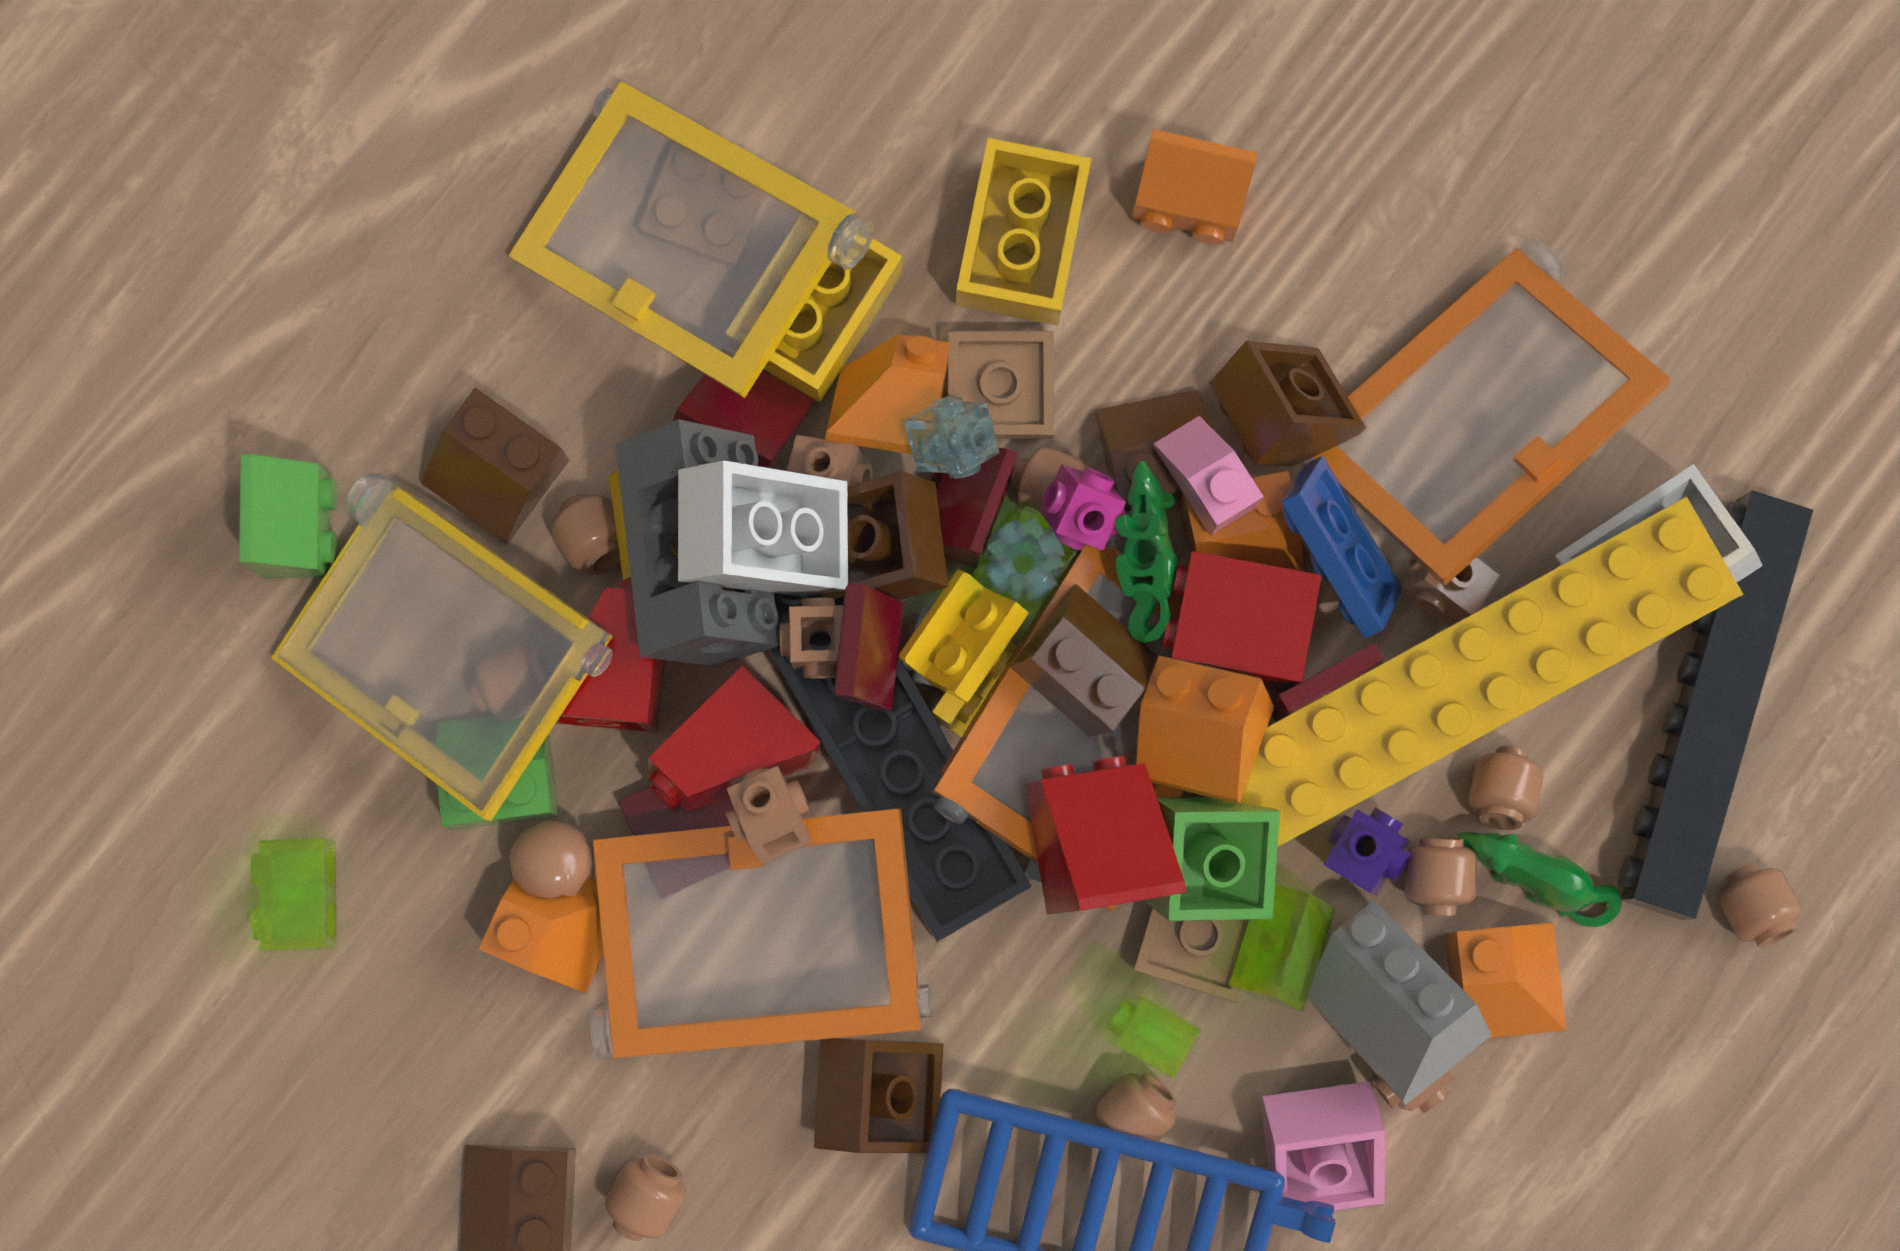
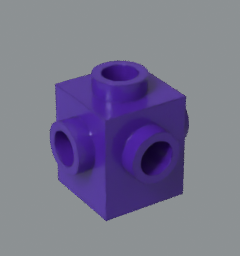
M1376 807L1370 816L1358 809L1352 818L1344 815L1329 838V843L1335 847L1324 863V866L1377 896L1387 878L1392 881L1397 880L1411 853L1404 850L1410 840L1398 833L1403 823ZM1374 839L1376 841V850L1372 855L1365 857L1363 847L1367 841Z

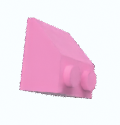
M1370 1081L1262 1096L1263 1133L1269 1170L1276 1171L1284 1177L1283 1197L1302 1202L1318 1201L1334 1205V1211L1385 1204V1128Z

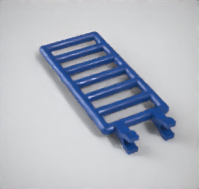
M948 1089L942 1094L908 1226L910 1235L917 1240L959 1251H1048L1040 1249L1039 1244L1067 1141L1099 1149L1072 1251H1095L1120 1155L1153 1163L1129 1251H1152L1174 1168L1206 1176L1186 1251H1209L1228 1182L1260 1190L1243 1251H1266L1274 1225L1301 1231L1310 1238L1330 1243L1336 1222L1332 1218L1334 1205L1318 1201L1302 1202L1283 1197L1285 1179L1276 1171L966 1091ZM960 1113L992 1121L964 1229L932 1221ZM1013 1127L1045 1135L1017 1242L986 1235Z

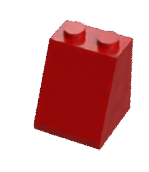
M1192 551L1189 565L1178 564L1172 596L1182 597L1179 618L1170 617V621L1166 626L1162 648L1173 650L1171 659L1261 678L1265 688L1285 692L1302 683L1322 575Z
M622 580L620 588L606 587L588 617V619L613 637L555 724L658 733L665 660L640 657L631 580ZM573 643L572 646L570 647L569 651L567 652V654H566L565 658L563 659L562 663L560 664L559 668L561 667V665L563 664V662L565 661V659L567 658V656L569 655V653L571 652V650H572L573 647L575 646V643Z
M741 666L648 757V779L652 783L649 788L669 809L672 810L678 804L686 813L729 797L727 788L738 784L739 780L751 771L757 769L769 770L778 766L783 776L786 777L809 768L816 761L821 742L744 666Z
M1125 756L1111 757L1092 761L1094 771L1075 774L1073 764L1040 769L1041 780L1025 784L1047 915L1083 911L1187 893L1185 881L1145 763L1127 766Z

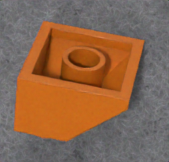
M897 334L843 366L835 391L825 441L843 444L852 443L856 446L931 457L944 393L950 342L933 340L926 336L913 337Z
M593 877L591 879L587 878L575 896L560 895L559 897L549 899L528 895L513 880L499 902L479 950L544 978L587 993L604 955L597 879ZM626 892V898L628 902V899L631 894Z
M1553 922L1445 933L1450 977L1477 1004L1492 1035L1489 1038L1566 1031Z

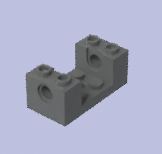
M679 419L616 444L640 657L719 666L780 646L778 613L775 607L774 592L750 589L740 593L723 590L721 584L703 581L693 583L678 581V470L723 460L758 466V454L754 436ZM670 544L674 547L677 557L672 555Z

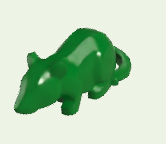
M1140 461L1134 469L1132 484L1127 497V502L1131 509L1128 514L1120 515L1116 519V529L1121 536L1126 537L1124 553L1116 557V570L1124 595L1137 602L1130 615L1128 630L1132 638L1148 643L1161 638L1170 621L1171 614L1167 599L1174 588L1178 563L1168 534V519L1165 510L1175 504L1174 497L1171 493L1163 491L1158 477L1151 472L1145 461ZM1160 605L1159 623L1151 627L1148 625V620Z
M1461 832L1458 834L1459 839H1464L1463 846L1474 851L1477 860L1483 866L1493 870L1492 878L1496 882L1513 887L1516 885L1526 891L1527 900L1534 904L1557 910L1560 917L1567 915L1580 926L1599 927L1611 922L1621 910L1622 899L1620 892L1615 887L1607 884L1593 885V880L1581 866L1562 855H1549L1534 850L1532 846L1518 842L1517 835L1514 834L1500 835L1498 833ZM1598 902H1604L1606 907L1605 911L1593 918L1575 913Z

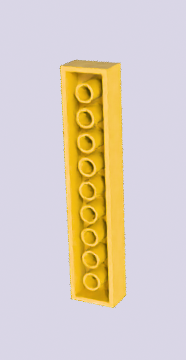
M1685 497L1267 727L1240 803L1275 808L1280 811L1279 847L1744 594L1690 501Z

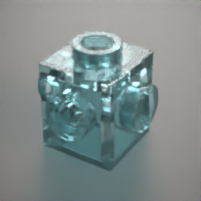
M959 395L947 396L932 402L930 407L904 420L918 471L949 473L950 478H964L981 470V463L1000 453L986 402L963 401Z
M1036 518L1029 520L1021 525L1019 520H1015L991 535L994 542L988 545L986 554L990 562L983 567L999 594L1008 590L1014 601L1027 595L1031 602L1045 595L1058 585L1054 577L1061 574L1063 562L1060 558L1065 556V551L1050 527L1042 530ZM1019 556H1027L1033 561L1034 568L1030 572L1022 574L1015 570L1013 561Z

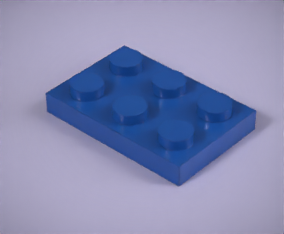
M1321 456L1303 466L1281 501L1283 515L1289 528L1295 534H1301L1311 550V561L1316 572L1322 575V579L1330 581L1339 596L1338 603L1344 618L1351 625L1356 624L1365 639L1384 630L1402 593L1400 590L1402 585L1339 484L1325 458Z

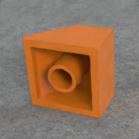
M1153 129L1131 219L1142 221V227L1154 232L1170 233L1172 228L1193 233L1192 237L1195 240L1206 244L1219 245L1223 243V240L1233 242L1239 227L1258 153Z
M1289 470L1252 478L1264 496L1257 508L1212 536L1209 535L1185 495L1182 494L1178 505L1190 557L1191 552L1195 551L1304 572L1301 534H1295L1287 525L1281 503L1292 485Z
M1159 656L1140 706L1136 764H1146L1151 782L1154 784L1240 804L1274 709L1262 679Z

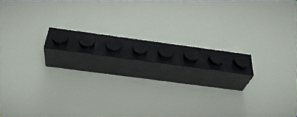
M1753 490L1738 498L1736 502L1731 501L1726 510L1755 549L1763 566L1737 582L1744 595L1692 622V631L1698 633L1692 653L1686 652L1678 670L1677 681L1683 683L1678 703L1672 702L1666 712L1662 727L1663 733L1668 734L1663 754L1657 753L1650 766L1648 783L1653 785L1649 803L1648 805L1642 804L1637 812L1633 825V834L1639 836L1633 856H1626L1618 877V886L1624 887L1621 895L1623 902L1679 920L1697 918L1813 514V509Z

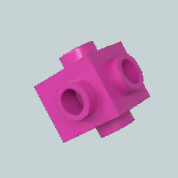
M1061 464L1054 481L1045 492L1043 504L1039 510L1055 531L1053 537L1074 549L1082 550L1084 545L1087 544L1104 550L1109 537L1114 536L1118 532L1116 529V519L1120 515L1125 514L1124 506L1126 501L1113 488L1114 480L1108 475L1089 467H1085L1082 472Z

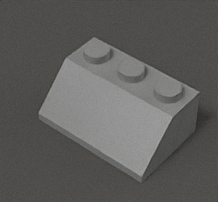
M1375 900L1332 933L1305 992L1307 999L1405 1105L1492 1036L1477 1004Z

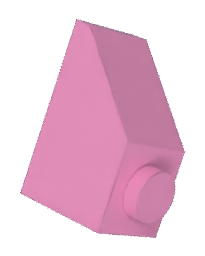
M1200 416L1153 444V447L1210 536L1256 509L1264 497L1235 451Z

